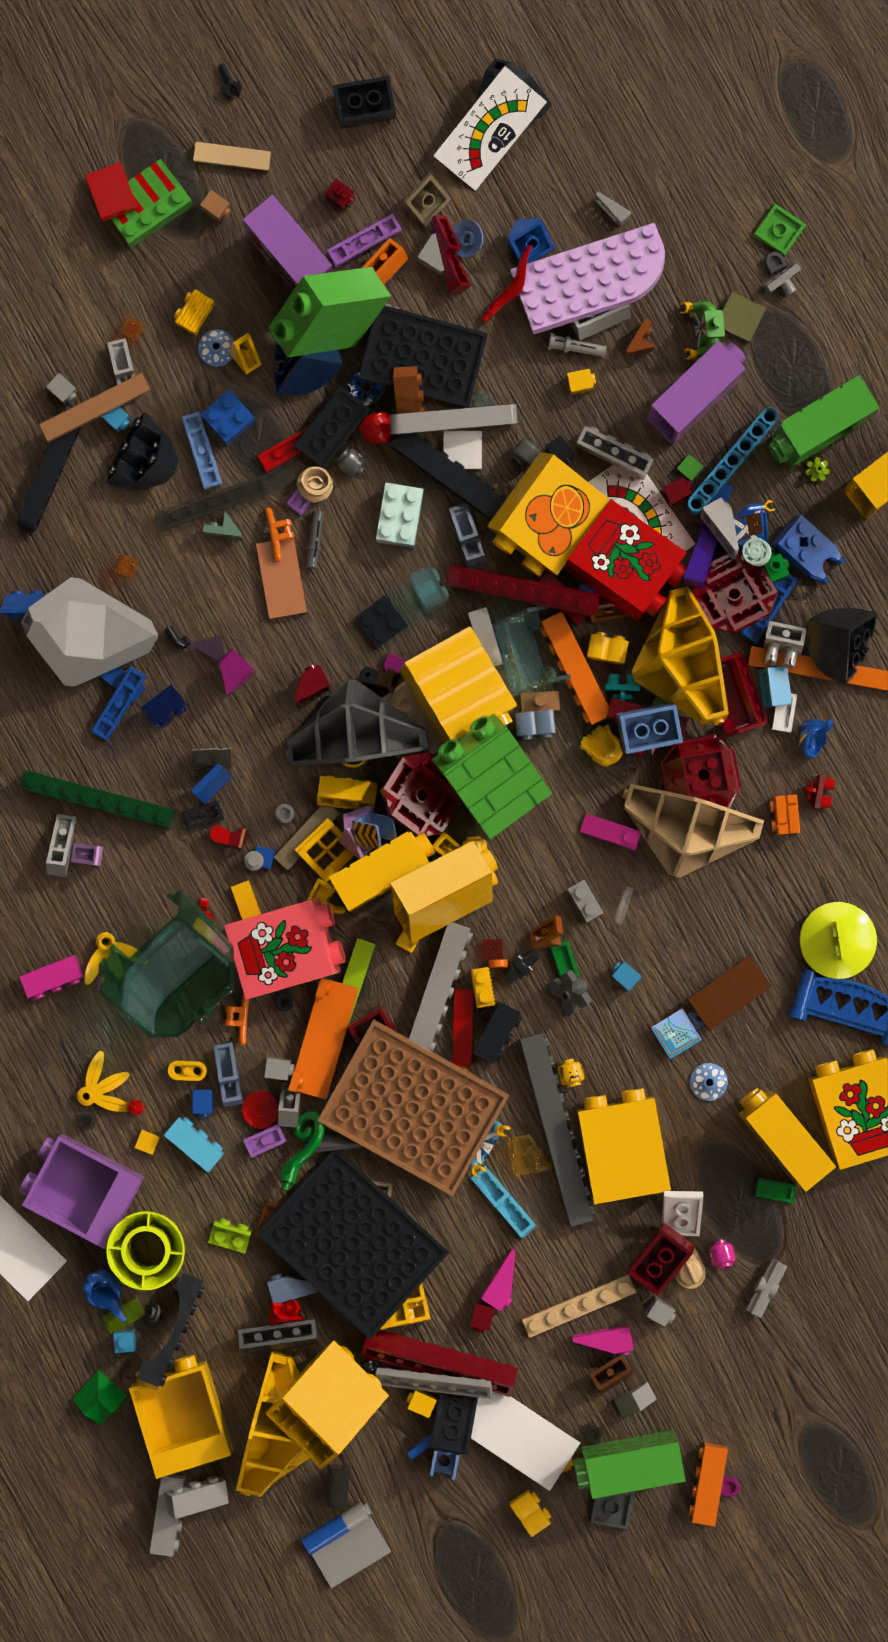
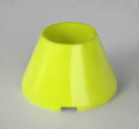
M150 1211L133 1213L122 1219L112 1230L107 1242V1260L111 1270L125 1285L138 1290L157 1289L170 1282L181 1269L185 1256L184 1240L178 1227L164 1215ZM148 1231L155 1233L161 1238L165 1246V1255L161 1263L148 1266L141 1264L134 1258L131 1251V1241L135 1234Z

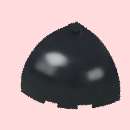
M837 608L823 611L809 619L806 627L808 630L807 643L809 653L813 662L823 674L830 679L845 684L854 677L858 671L855 668L859 662L864 661L869 648L866 646L870 636L874 635L877 612L856 608Z

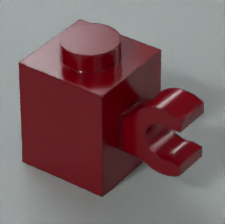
M336 178L325 192V198L343 211L346 207L350 208L355 201L354 191Z

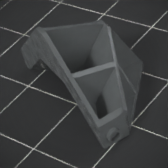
M357 680L344 681L302 729L287 740L288 750H286L287 761H290V766L355 762L424 751L429 749L428 732L426 728Z

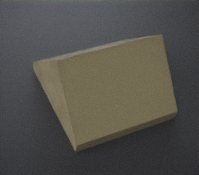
M429 173L404 200V208L426 227L432 221V217L437 215L451 198L432 174Z

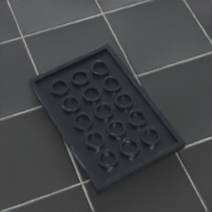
M385 305L371 325L358 379L394 388V367L417 366L418 374L422 375V385H419V390H423L425 397L469 408L488 333Z

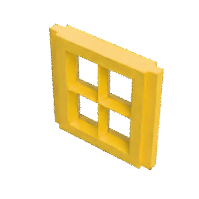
M328 818L294 849L326 882L330 879V876L337 873L354 856L347 848L338 857L330 851L339 841L342 832ZM331 830L337 838L326 847L320 839ZM318 843L324 851L313 860L306 852ZM327 853L334 861L323 870L316 862Z

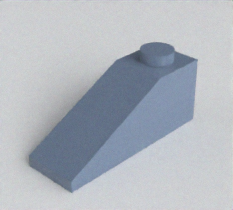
M281 1273L270 1276L271 1280L267 1282L273 1303H282L289 1299L319 1292L305 1278L290 1275L282 1276Z

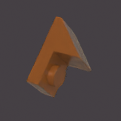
M645 318L625 352L626 356L649 352L655 349L653 344L643 339H647L652 331V328H650L652 322Z
M555 915L529 931L531 948L561 945L560 936L563 935L561 917Z

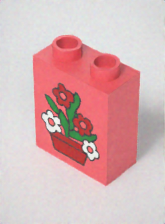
M320 898L311 899L224 925L246 1000L341 972L339 964L345 963L346 957L341 942L339 940L332 942L328 927L335 925V919L329 903L322 905Z

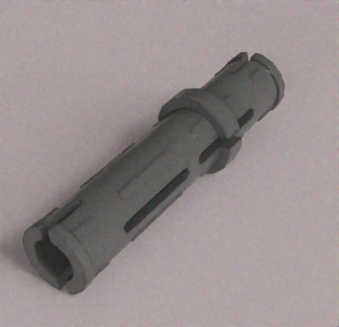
M312 510L308 546H306V568L317 569L318 555L321 552L320 539L324 516L323 511Z

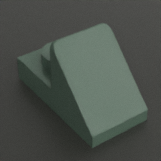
M226 512L224 513L223 527L220 526V523L209 522L208 525L204 524L203 533L205 535L242 539V533Z

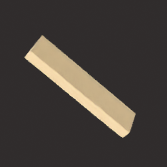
M196 142L193 162L269 172L271 152Z

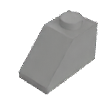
M282 1082L278 1126L298 1127L301 1092L288 1090L290 1082Z
M655 1295L644 1311L648 1318L663 1326H666L667 1323L671 1324L676 1316L674 1314L675 1309Z

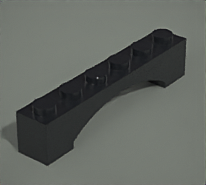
M181 1272L173 1292L177 1296L178 1316L174 1331L167 1344L154 1358L148 1362L144 1360L135 1383L158 1391L159 1386H164L167 1376L164 1375L166 1369H171L175 1360L172 1357L174 1350L178 1351L182 1340L179 1338L182 1333L186 1334L190 1324L187 1322L189 1315H194L197 1305L194 1304L196 1298H201L204 1287H202L203 1280Z

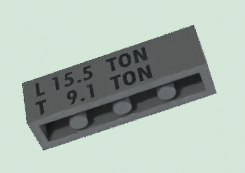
M315 1319L238 1330L239 1348L242 1354L319 1344L318 1327Z

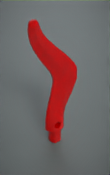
M531 245L526 247L520 257L512 284L489 305L486 313L482 316L485 322H488L503 305L517 297L522 291L526 277L527 260L532 249Z

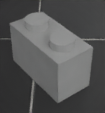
M585 880L567 889L586 923L603 914L601 907Z
M268 1057L264 1078L289 1080L290 1076L292 1077L295 1064H291L292 1060Z

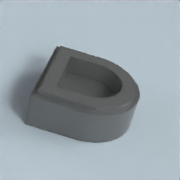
M778 252L768 254L765 259V266L769 275L788 266L784 257Z

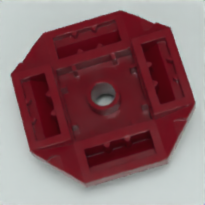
M740 553L737 554V558L734 560L729 554H726L711 562L704 587L694 586L692 591L712 628L715 631L734 634L769 617L778 596V592L763 566L750 564ZM734 594L739 595L737 599L730 598Z
M714 734L684 739L682 743L673 744L659 763L664 791L703 799L730 808L742 788L735 751L722 740L715 742L714 738L717 736ZM700 770L706 772L707 777L705 780L699 778L698 773Z
M431 752L399 758L380 789L388 815L415 836L423 832L426 836L443 833L461 804L457 794L432 761L435 755ZM418 791L421 793V800L418 799Z

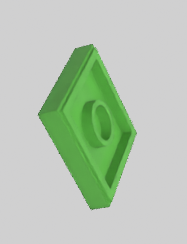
M774 204L753 236L785 257L806 224L777 204Z

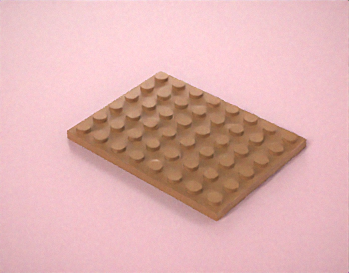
M373 1020L317 1121L453 1196L507 1101L509 1094L378 1021Z

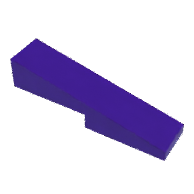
M705 523L683 577L684 584L699 588L704 587L712 559L715 557L719 541Z

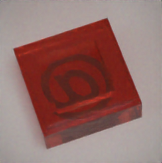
M483 939L484 959L503 958L502 939Z

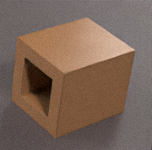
M212 190L200 204L201 210L219 223L222 219H227L231 213L230 203Z

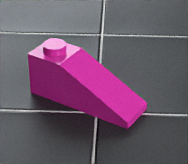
M585 814L580 829L581 833L631 850L636 849L641 835L639 830Z
M511 1248L481 1296L483 1301L499 1311H502L503 1308L507 1309L512 1301L510 1296L515 1261V1249Z
M628 1325L571 1335L572 1341L614 1354L618 1353V1355H628L630 1351L634 1350Z

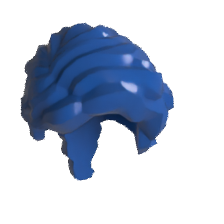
M104 1269L90 1273L86 1277L83 1286V1294L88 1303L100 1310L108 1308L120 1322L127 1321L119 1301L121 1288L117 1277Z

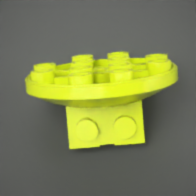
M832 902L816 908L809 914L802 925L799 942L805 961L815 972L828 978L844 979L860 973L869 965L876 951L877 935L871 919L860 908L849 903Z

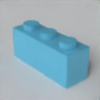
M179 1117L164 1136L204 1170L209 1172L224 1155L222 1152L223 1148L215 1141L211 1143L204 1131L201 1129L197 1131L193 1128L192 1125L194 1123L187 1117Z

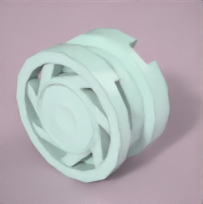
M751 538L744 544L742 551L745 560L754 566L766 564L771 558L772 553L769 544L761 538Z

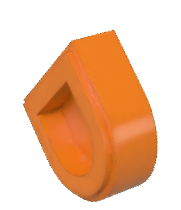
M508 959L488 960L489 968L508 966Z

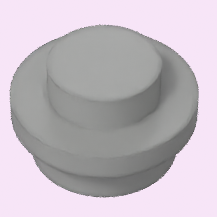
M288 804L279 805L275 811L276 819L281 823L290 822L294 817L293 808Z
M252 851L245 856L244 863L248 869L258 870L263 866L264 859L259 852Z

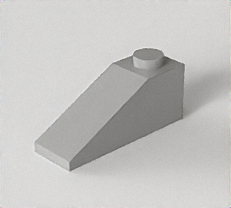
M721 497L703 507L700 518L734 560L737 558L739 547L732 508Z
M57 814L46 861L47 875L66 877L76 823L75 816Z

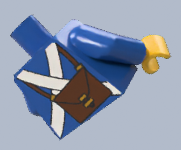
M768 500L764 505L762 503L747 505L738 512L737 517H734L737 542L741 551H743L744 544L751 538H761L769 544L767 514L772 513L775 509H768L767 505L772 504L773 501Z

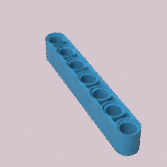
M770 407L764 409L688 500L687 509L692 515L700 514L702 508L711 502L766 437L778 420L776 409ZM766 414H771L774 417V420L768 422L765 420L764 416ZM755 428L760 429L762 435L755 436L752 430ZM747 443L750 449L743 451L740 448V444ZM734 457L738 463L730 465L727 459ZM723 472L726 478L719 480L715 474ZM710 486L714 492L709 495L705 494L703 488ZM698 501L701 507L694 509L691 506V502Z

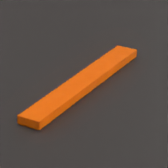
M751 646L749 666L760 668L783 667L786 652L778 651L776 665H771V659L768 665L764 663L767 649ZM797 655L795 669H789L790 663L788 664V673L835 681L823 674L809 656ZM857 665L855 668L858 670L857 673L846 683L888 691V671Z

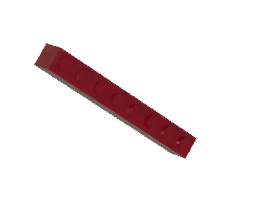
M456 563L447 566L444 583L446 585L590 616L597 613L600 594Z
M379 1330L371 1340L366 1336L361 1357L420 1373L427 1372L435 1375L444 1374L452 1377L491 1381L492 1392L510 1397L512 1394L518 1370L517 1367H513L510 1364L495 1362L491 1359H484L473 1354L462 1353L451 1348L440 1347L433 1343L429 1344L415 1338H407L397 1333H389Z

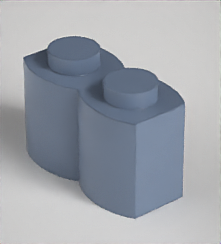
M553 710L515 713L517 737H521V740H531L535 735H540V738H551L552 734H555Z

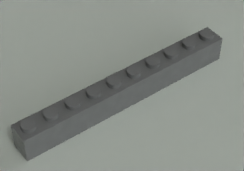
M543 1033L521 1038V1046L570 1226L593 1221L592 1216L595 1215L593 1204L589 1205L587 1197H590L588 1185H583L582 1178H585L583 1167H579L577 1163L580 1156L578 1148H573L572 1141L575 1140L573 1130H569L567 1122H570L568 1112L563 1111L562 1104L565 1103L563 1093L558 1092L557 1085L560 1082L557 1073L553 1074L552 1066H555L553 1056L548 1055L547 1048L550 1047L547 1036L543 1037Z

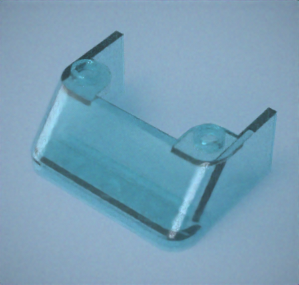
M542 605L527 608L496 621L493 625L509 687L515 695L551 686L571 678L570 674L557 677L555 670L550 666L543 668L533 631L540 627L538 613L549 609L550 607Z

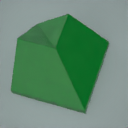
M98 1370L73 1400L85 1416L102 1425L127 1395Z

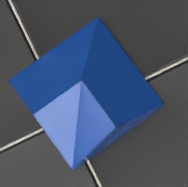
M541 218L516 220L507 241L508 247L518 262L528 245L532 246L527 264L536 261L555 249Z

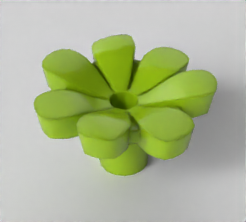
M815 457L814 463L811 461L806 463L809 469L805 470V474L807 476L811 475V482H816L817 478L820 482L825 481V475L830 473V470L826 468L828 462L826 460L821 462L820 458Z

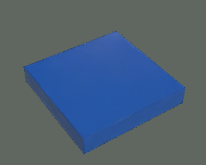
M216 764L191 791L206 804L232 776L220 764Z

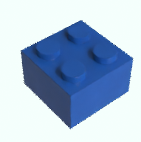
M230 389L201 413L202 419L227 447L256 422L255 417Z

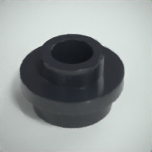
M282 992L275 998V1006L280 1011H288L294 1005L292 995L287 992ZM283 998L288 1000V1004L285 1006L281 1004V999Z

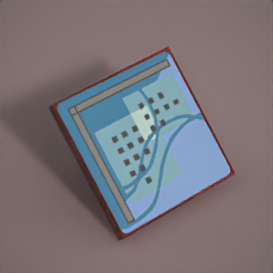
M683 1007L650 1027L669 1060L703 1040Z

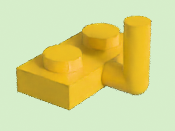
M318 878L307 901L320 898L322 905L329 903L333 913H345V907L335 906L329 902L335 887Z

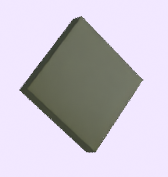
M732 292L722 311L724 331L750 343L766 307Z

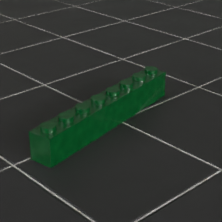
M25 770L20 787L23 790L169 829L172 827L176 813L174 809Z

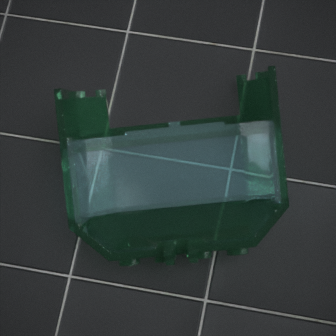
M181 890L177 891L175 895L172 893L167 894V897L178 906V914L130 958L112 944L109 948L111 953L108 958H103L99 963L97 992L150 1037H179L183 1033H187L196 1021L203 1026L206 1023L205 1015L212 1018L215 1015L213 1009L219 1004L220 1000L224 996H229L234 990L233 945L204 911Z

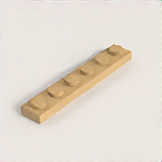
M627 1274L525 1317L522 1321L530 1338L636 1293Z

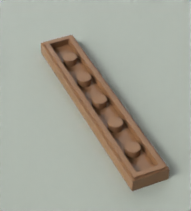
M140 373L39 425L47 441L51 442L151 390L143 374Z

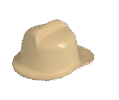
M695 1248L692 1256L675 1275L677 1282L682 1287L688 1289L700 1286L705 1280L706 1275L705 1267Z

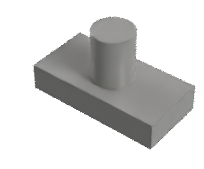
M798 263L790 264L762 287L766 292H772L781 286L787 296L796 291V288L789 278L801 270Z

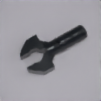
M220 64L218 67L226 83L225 87L222 88L224 95L233 99L230 92V86L237 89L240 96L242 92L240 81H233L226 64Z

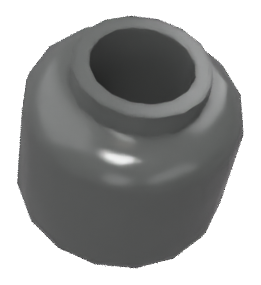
M521 439L512 450V459L523 468L524 466L530 467L540 453L538 450L539 445L533 439L529 441Z
M345 448L336 458L338 461L337 467L348 477L354 474L358 476L365 468L363 466L365 462L364 457L353 448Z

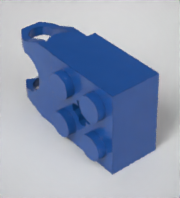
M803 515L793 516L771 544L797 570H800L805 576L817 580L822 585H826L829 582L822 568L824 561L828 559L838 565L845 562L837 547Z

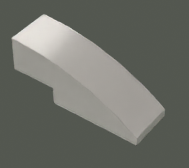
M126 338L108 342L111 362L118 385L136 375Z
M487 608L469 612L468 617L472 630L489 656L493 666L502 665L503 662Z

